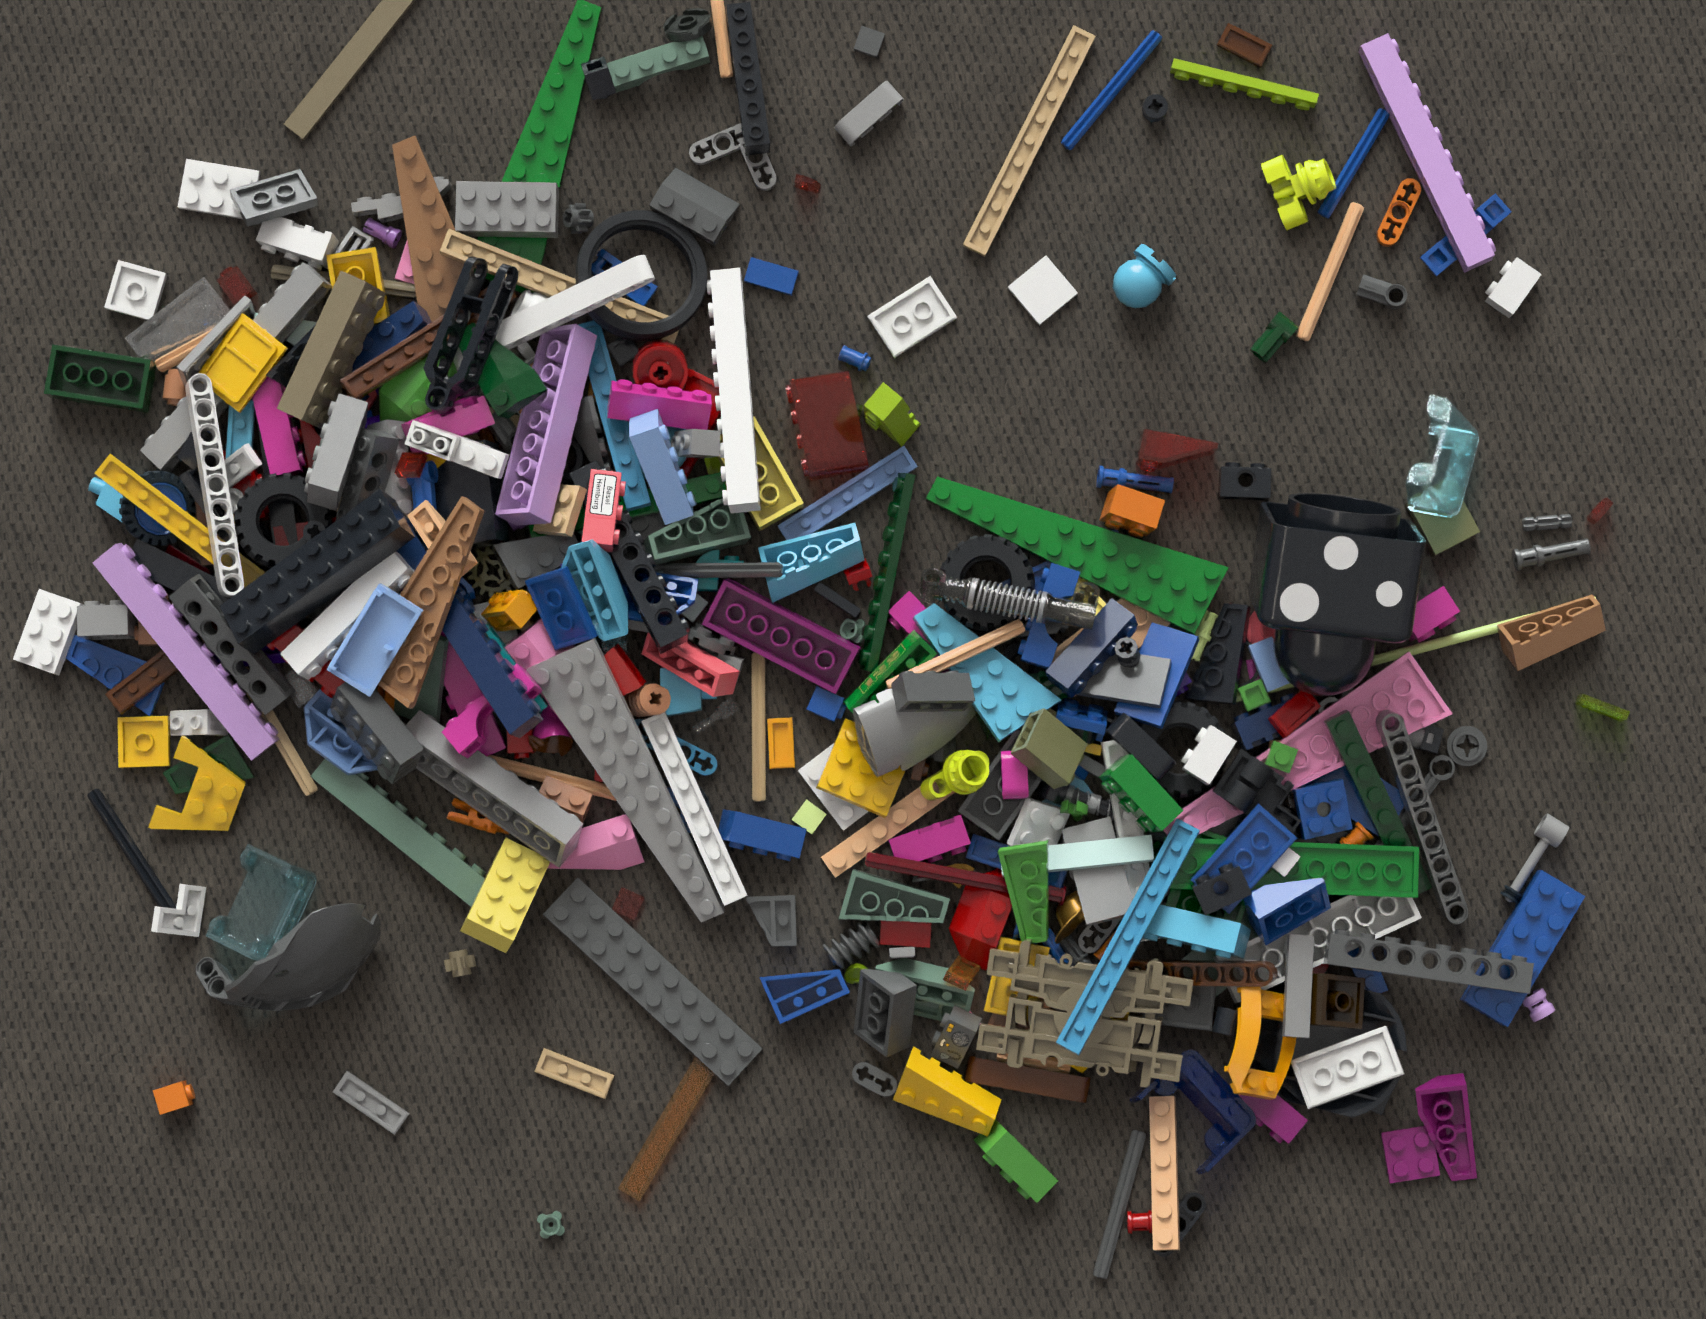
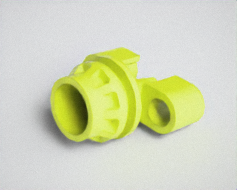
M1283 155L1261 164L1266 181L1271 184L1274 191L1273 196L1279 204L1280 208L1277 210L1286 230L1308 222L1301 199L1307 197L1313 205L1316 203V197L1322 200L1330 191L1336 189L1334 177L1325 159L1305 161V167L1301 163L1296 164L1297 174L1295 175L1291 174Z
M960 750L952 753L945 760L943 769L922 782L920 787L922 796L927 800H936L953 791L962 795L977 791L985 784L988 778L989 758L982 751ZM933 782L939 787L938 793L933 790Z

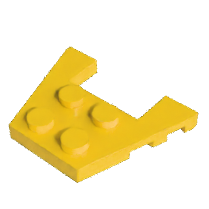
M182 735L174 758L198 766L182 813L156 805L148 828L228 831L246 782L224 765L211 758L203 749L190 742V739Z

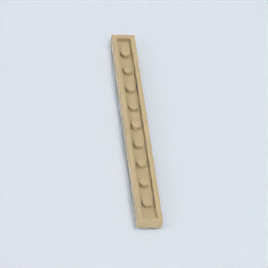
M1073 25L963 243V247L984 257L986 256L1095 40V35Z
M448 229L439 252L441 255L465 263L471 256L485 259L488 265L487 273L494 276L502 264L514 266L518 270L517 285L547 297L556 295L576 285L575 278L451 229ZM622 297L605 304L615 314L631 321L653 322L668 317V315ZM678 331L659 340H668L674 343Z

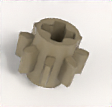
M467 949L448 953L449 959L444 960L446 972L452 971L453 977L472 974L470 967L476 966L474 955H468Z

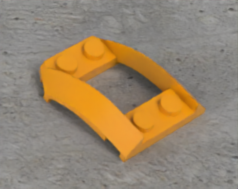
M1238 987L1237 993H1241V1007L1238 1008L1236 1040L1229 1064L1224 1066V1072H1229L1233 1083H1230L1234 1094L1273 1100L1276 1098L1291 1064L1296 1037L1282 1038L1280 1056L1274 1073L1250 1069L1258 1045L1261 1017L1283 1022L1284 994L1262 990L1261 987Z

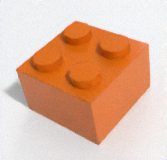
M1117 484L1108 492L1099 520L1105 522V526L1115 530L1123 528L1129 530L1128 534L1143 538V536L1149 535L1157 528L1165 500Z

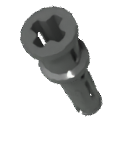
M1584 538L1546 547L1537 544L1533 545V548L1513 549L1512 557L1515 570L1521 571L1523 567L1533 565L1541 567L1547 561L1590 554L1591 548L1589 540Z

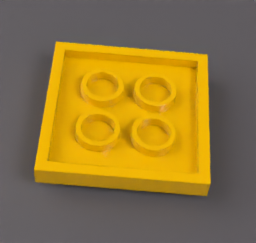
M845 718L816 788L885 818L905 771H902L899 766V768L877 777L861 752L857 740L855 722Z

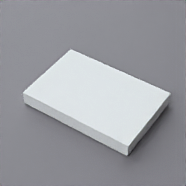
M931 276L867 316L894 358L957 319V316Z

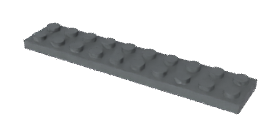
M579 878L543 914L544 917L725 1085L729 1086L762 1050L751 1037Z

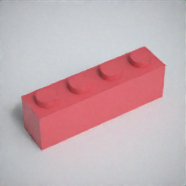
M647 633L642 655L712 697L733 694L739 670L690 641L660 654L650 633Z

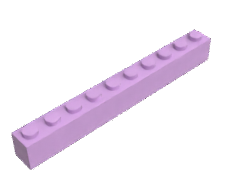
M1387 33L1361 45L1358 52L1386 111L1390 114V120L1464 273L1492 261L1496 251L1495 245L1491 238L1487 239L1483 231L1485 229L1484 222L1480 216H1476L1473 210V199L1469 193L1465 194L1462 187L1464 185L1460 173L1458 171L1455 172L1451 165L1453 163L1452 156L1448 149L1444 150L1440 142L1442 141V136L1437 127L1434 128L1430 121L1432 117L1427 105H1422L1419 98L1421 97L1420 90L1416 83L1412 84L1408 76L1410 75L1409 67L1405 61H1401L1398 55L1400 50L1395 39L1391 40Z
M117 543L93 562L94 566L250 760L256 759L280 740L277 736V729L272 723H266L261 716L262 711L257 709L254 703H250L245 697L246 691H243L237 683L233 682L229 677L231 673L225 670L222 664H219L213 657L215 653L210 651L205 643L203 644L197 637L199 635L198 632L192 630L190 625L181 617L183 614L178 612L173 604L171 605L166 598L167 593L159 584L155 585L150 579V571L143 564H138L134 559V551L127 544Z

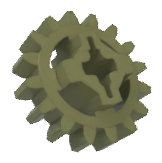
M489 546L485 547V552L483 553L477 549L478 557L475 559L478 564L469 570L473 574L467 577L469 581L475 580L472 588L475 590L480 587V595L482 596L489 592V598L497 592L512 591L509 579L507 581L505 578V572L498 560H491L488 557L494 555ZM488 562L491 566H494L495 568L500 566V568L498 569V573L501 577V580H499V578L495 577L493 574L489 576L491 571L489 569L490 567L487 565ZM480 563L484 565L483 573L478 577V568ZM490 582H496L500 587L491 588L485 585Z

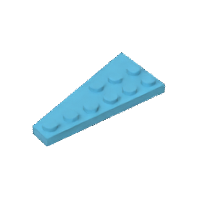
M935 603L913 617V620L938 656L979 638ZM994 648L948 668L949 671L955 670L959 673H969L976 700L972 705L998 743L1023 727L1030 713L1043 708L1049 710L1061 702L1059 697Z

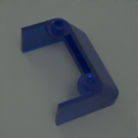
M1186 1050L1179 1054L1183 1055L1179 1082L1151 1078L1150 1085L1146 1088L1142 1087L1129 1101L1132 1104L1141 1101L1152 1089L1158 1095L1169 1096L1179 1088L1213 1124L1204 1136L1205 1145L1213 1154L1196 1170L1198 1175L1209 1172L1254 1127L1256 1116L1254 1111L1238 1094L1233 1093L1228 1083L1197 1051Z

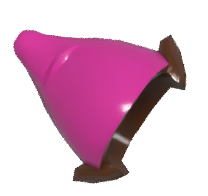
M548 705L540 714L543 721L534 727L533 735L528 736L529 744L535 752L559 753L562 757L572 749V735Z

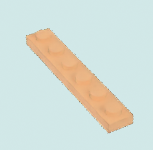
M933 782V790L938 793L939 787ZM920 787L893 805L889 809L887 817L878 816L821 857L834 877H838L866 857L868 852H873L955 792L953 791L936 800H927L922 796Z
M1154 1096L1149 1097L1153 1250H1180L1176 1097Z

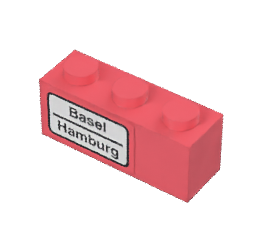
M591 469L582 542L593 539L606 552H612L613 544L618 545L620 530L615 529L616 520L621 521L623 505H619V497H624L626 481H622L621 472Z

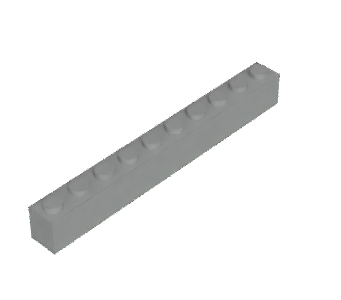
M303 262L292 270L291 277L285 284L280 285L275 290L272 299L260 307L258 315L253 321L263 329H266L269 334L283 344L333 286L313 267ZM197 380L193 385L194 390L204 392V384ZM213 392L218 419L229 407V404H226L223 399ZM187 397L182 398L178 402L176 410L163 419L161 427L155 434L150 435L146 439L144 447L140 450L160 470L171 473L181 462L178 455L190 432H192ZM203 405L197 406V413L201 417H207L208 409Z

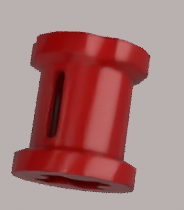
M1149 1210L1148 1213H1132L1127 1211L1128 1234H1131L1133 1231H1149V1233H1152V1210Z

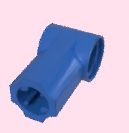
M433 461L407 465L405 475L409 486L412 488L413 510L425 500L429 501L437 510L434 485L438 481L436 464Z

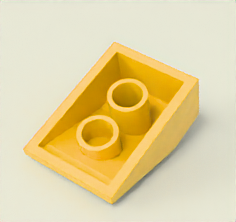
M376 247L326 255L332 286H334L340 271H343L385 292ZM386 295L382 308L377 312L373 320V326L390 316Z

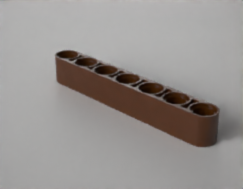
M1131 959L1127 967L1130 970H1134L1135 966H1139L1142 970L1146 971L1150 960ZM1159 960L1168 970V976L1186 978L1183 974V969L1185 966L1190 967L1193 970V986L1263 987L1275 981L1278 973L1275 965L1268 961ZM1209 967L1217 969L1219 973L1217 980L1210 978L1208 975ZM1235 967L1243 970L1244 977L1242 980L1234 977L1233 969ZM1260 967L1268 970V980H1263L1259 977L1258 971Z

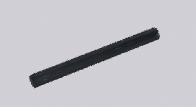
M94 789L87 795L88 799L158 906L176 909L173 900L101 790Z

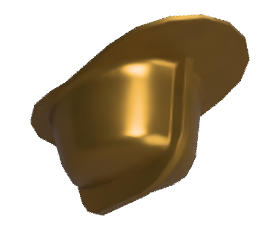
M1078 891L1065 897L1063 906L1059 904L1057 906L1056 917L1062 929L1055 938L1056 944L1069 936L1085 920Z

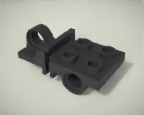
M1241 749L1213 789V792L1247 815L1259 803L1291 833L1294 832L1301 822L1300 819L1281 807L1294 784L1286 781L1283 786L1281 784L1284 779L1283 776Z

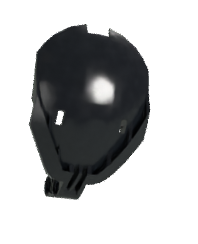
M1285 984L1267 989V991L1284 994ZM1364 989L1362 1029L1310 1025L1309 1038H1296L1292 1060L1383 1026H1387L1396 1052L1398 1050L1407 1051L1406 1035L1400 1017L1392 1004L1381 993ZM1218 1006L1212 1031L1236 1037L1238 1011ZM1261 1017L1258 1045L1250 1069L1274 1073L1282 1046V1021ZM1290 1064L1277 1095L1284 1101L1307 1106L1297 1078L1291 1077L1294 1070L1292 1064ZM1401 1077L1390 1079L1314 1108L1349 1117L1359 1116L1379 1106L1393 1092Z

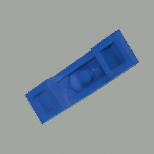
M1495 193L1474 212L1476 216L1482 218L1485 225L1483 231L1486 235L1512 211ZM1445 236L1423 254L1420 259L1435 276H1438L1455 262L1457 257L1447 236Z

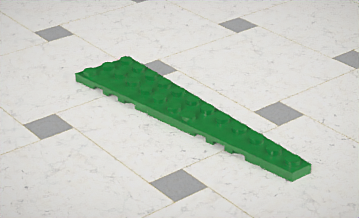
M577 0L501 182L557 183L560 188L585 83L581 64L590 61L602 10L601 7L584 0ZM478 237L477 240L542 265L548 238ZM487 273L485 279L493 281L495 276ZM517 284L514 291L521 294L525 290H530Z
M938 476L926 497V500L998 537L1006 538L1007 541L1050 563L1079 571L1080 578L1192 635L1195 634L1229 568Z

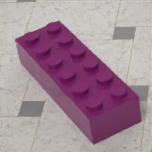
M730 578L723 581L702 625L834 694L840 690L861 649L860 646L776 602L772 603V600Z

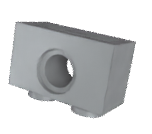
M701 429L675 431L671 440V446L675 448L678 457L700 459L720 456V431Z

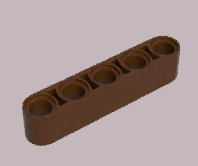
M969 1056L964 1081L1087 1103L1091 1078L1026 1066L1014 1068L1004 1062Z

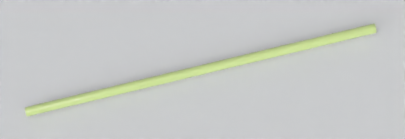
M1520 617L1374 655L1371 666L1394 661L1407 652H1410L1411 655H1416L1498 633V624ZM1287 684L1285 686L1267 692V694L1289 689L1294 686L1292 684ZM1237 692L1236 702H1240L1242 699L1239 692Z

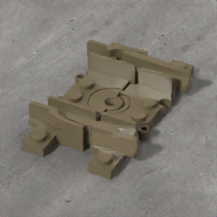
M1032 939L1022 941L1019 952L990 949L987 975L1011 978L1010 990L1017 991L1018 995L1012 993L1009 997L1005 1027L980 1024L976 1050L999 1054L1007 1053V1065L1014 1068H1020L1023 1065L1024 1058L1037 1059L1045 1065L1047 1063L1046 1059L1049 1056H1055L1058 1059L1057 1067L1068 1064L1091 1068L1097 1064L1096 1072L1100 1076H1106L1109 1072V1067L1118 1073L1128 1074L1136 1072L1137 1061L1143 1062L1140 1087H1148L1151 1078L1179 1082L1183 1055L1158 1051L1163 1017L1158 1016L1156 1020V1013L1163 1014L1164 1003L1190 1007L1194 980L1162 975L1163 963L1159 962V959L1156 958L1148 962L1146 971L1139 970V968L1130 970L1127 967L1081 1054L1078 1056L1057 1045L1056 1041L1097 965L1078 962L1073 966V958L1070 954L1062 955L1060 963L1055 958H1051L1052 955L1036 954L1035 966H1033V964H1029ZM1067 958L1069 963H1065L1064 959ZM1029 995L1040 997V999L1029 998ZM1044 1001H1045V1003H1046L1047 1006L1053 1007V1008H1056V1009L1044 1008ZM1027 1006H1028V1020H1029L1030 1029L1019 1028L1017 1023L1022 1024V1025H1027ZM1127 1012H1130L1128 1021L1110 1018H1123ZM1134 1012L1145 1013V1018H1143L1144 1015L1134 1014ZM1142 1024H1144V1026H1143V1031H1142V1034H1141V1037H1140V1040H1139L1138 1043H1142V1044H1149V1043H1150V1045H1149L1148 1048L1139 1047V1046H1134V1044H1135V1042H1136V1040H1137V1038H1138V1036H1139V1034H1140ZM1100 1067H1104L1106 1070L1101 1071Z

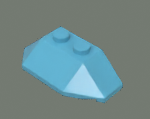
M593 539L569 546L561 568L568 566L599 638L607 641L627 635L628 602L610 555Z

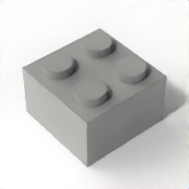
M111 600L110 605L100 603V601H85L84 606H77L78 637L87 640L135 639L134 628L138 626V621L123 600Z

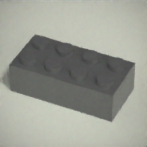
M347 682L337 687L330 706L331 713L337 721H341L346 727L349 737L359 743L365 757L375 763L381 777L388 779L391 784H394L415 770L424 748L379 692L375 689L372 696L369 697Z
M1019 730L1011 735L1001 751H1012L1020 734ZM1001 751L989 766V775L985 784L977 791L969 794L957 811L997 841L1000 840L1015 819L1026 799H1003ZM1027 767L1028 793L1030 797L1042 779Z

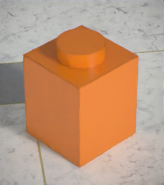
M186 1080L153 1090L160 1115L193 1105L192 1099H195L194 1089L191 1084L187 1085Z

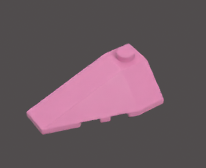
M624 814L582 828L576 849L560 868L550 862L547 869L622 870L644 863L633 823Z

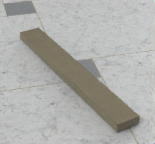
M382 0L289 116L284 126L302 140H305L415 0Z

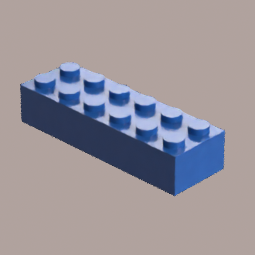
M1536 870L1523 892L1522 898L1516 904L1488 951L1501 953L1502 959L1511 960L1512 955L1527 957V962L1534 963L1531 987L1585 898L1584 895L1543 870ZM1481 963L1475 973L1478 976H1481L1485 971L1483 963ZM1506 965L1501 966L1499 969V975L1504 980L1510 976V969ZM1468 985L1460 1000L1500 1025L1508 1027L1527 994Z

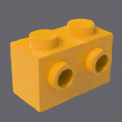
M523 589L510 590L508 592L495 593L488 600L489 605L481 615L497 632L521 629L536 612L537 608L529 592Z

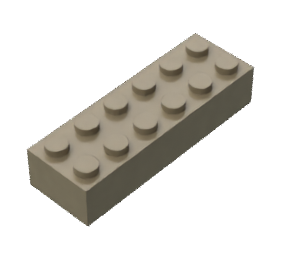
M340 271L277 409L322 429L324 423L327 424L331 401L336 402L338 394H342L340 380L352 373L353 363L362 352L366 335L372 330L373 320L384 304L385 292L366 281Z

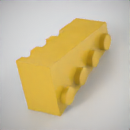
M913 1046L893 1100L988 1137L1002 1099L975 1083L969 1084L962 1079V1075L955 1071L950 1073L939 1066L941 1062L932 1057L930 1060L920 1054L921 1050Z

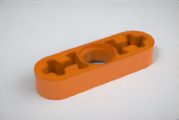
M1408 178L1403 180L1398 186L1376 233L1377 240L1381 245L1389 247L1398 241L1421 193V185L1417 180ZM1413 185V191L1416 194L1411 193L1406 202L1401 201L1406 193L1403 186ZM1395 206L1404 208L1405 217L1403 219L1394 218L1392 208ZM1387 219L1394 224L1401 225L1400 228L1395 225L1392 231V235L1395 238H1390L1388 241L1384 239L1385 235L1382 233V230L1387 231L1391 223L1386 222Z

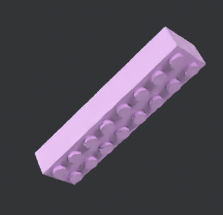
M577 324L558 326L540 335L532 368L535 369L548 390L521 410L495 513L496 516L516 526L551 523L597 339V335Z

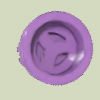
M372 218L367 219L365 223L367 228L363 227L364 233L382 240V243L387 244L393 249L397 246L402 236V230L392 226L387 227Z

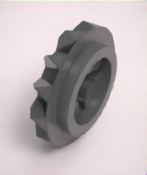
M1462 726L1455 729L1449 735L1446 747L1449 757L1456 764L1472 766L1484 758L1487 752V741L1483 733L1477 728ZM1466 735L1470 744L1477 745V747L1469 749L1467 757L1464 749L1456 747V745L1464 743Z

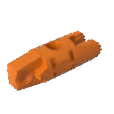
M456 798L453 799L452 805L454 807L469 812L467 816L456 812H449L448 820L492 834H496V832L510 834L464 801Z

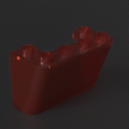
M849 371L789 380L790 385H786V392L789 404L794 403L795 409L791 410L793 425L799 424L800 434H796L798 448H804L805 458L801 459L804 477L809 476L810 482L868 469L869 465Z

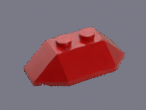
M998 868L986 873L1003 877L1002 870ZM965 885L949 926V931L963 962L987 970L990 949H996L1012 908L1009 893Z

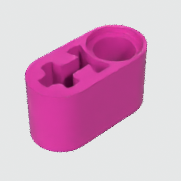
M1001 751L1003 799L1028 798L1027 767L1015 758L1011 751Z

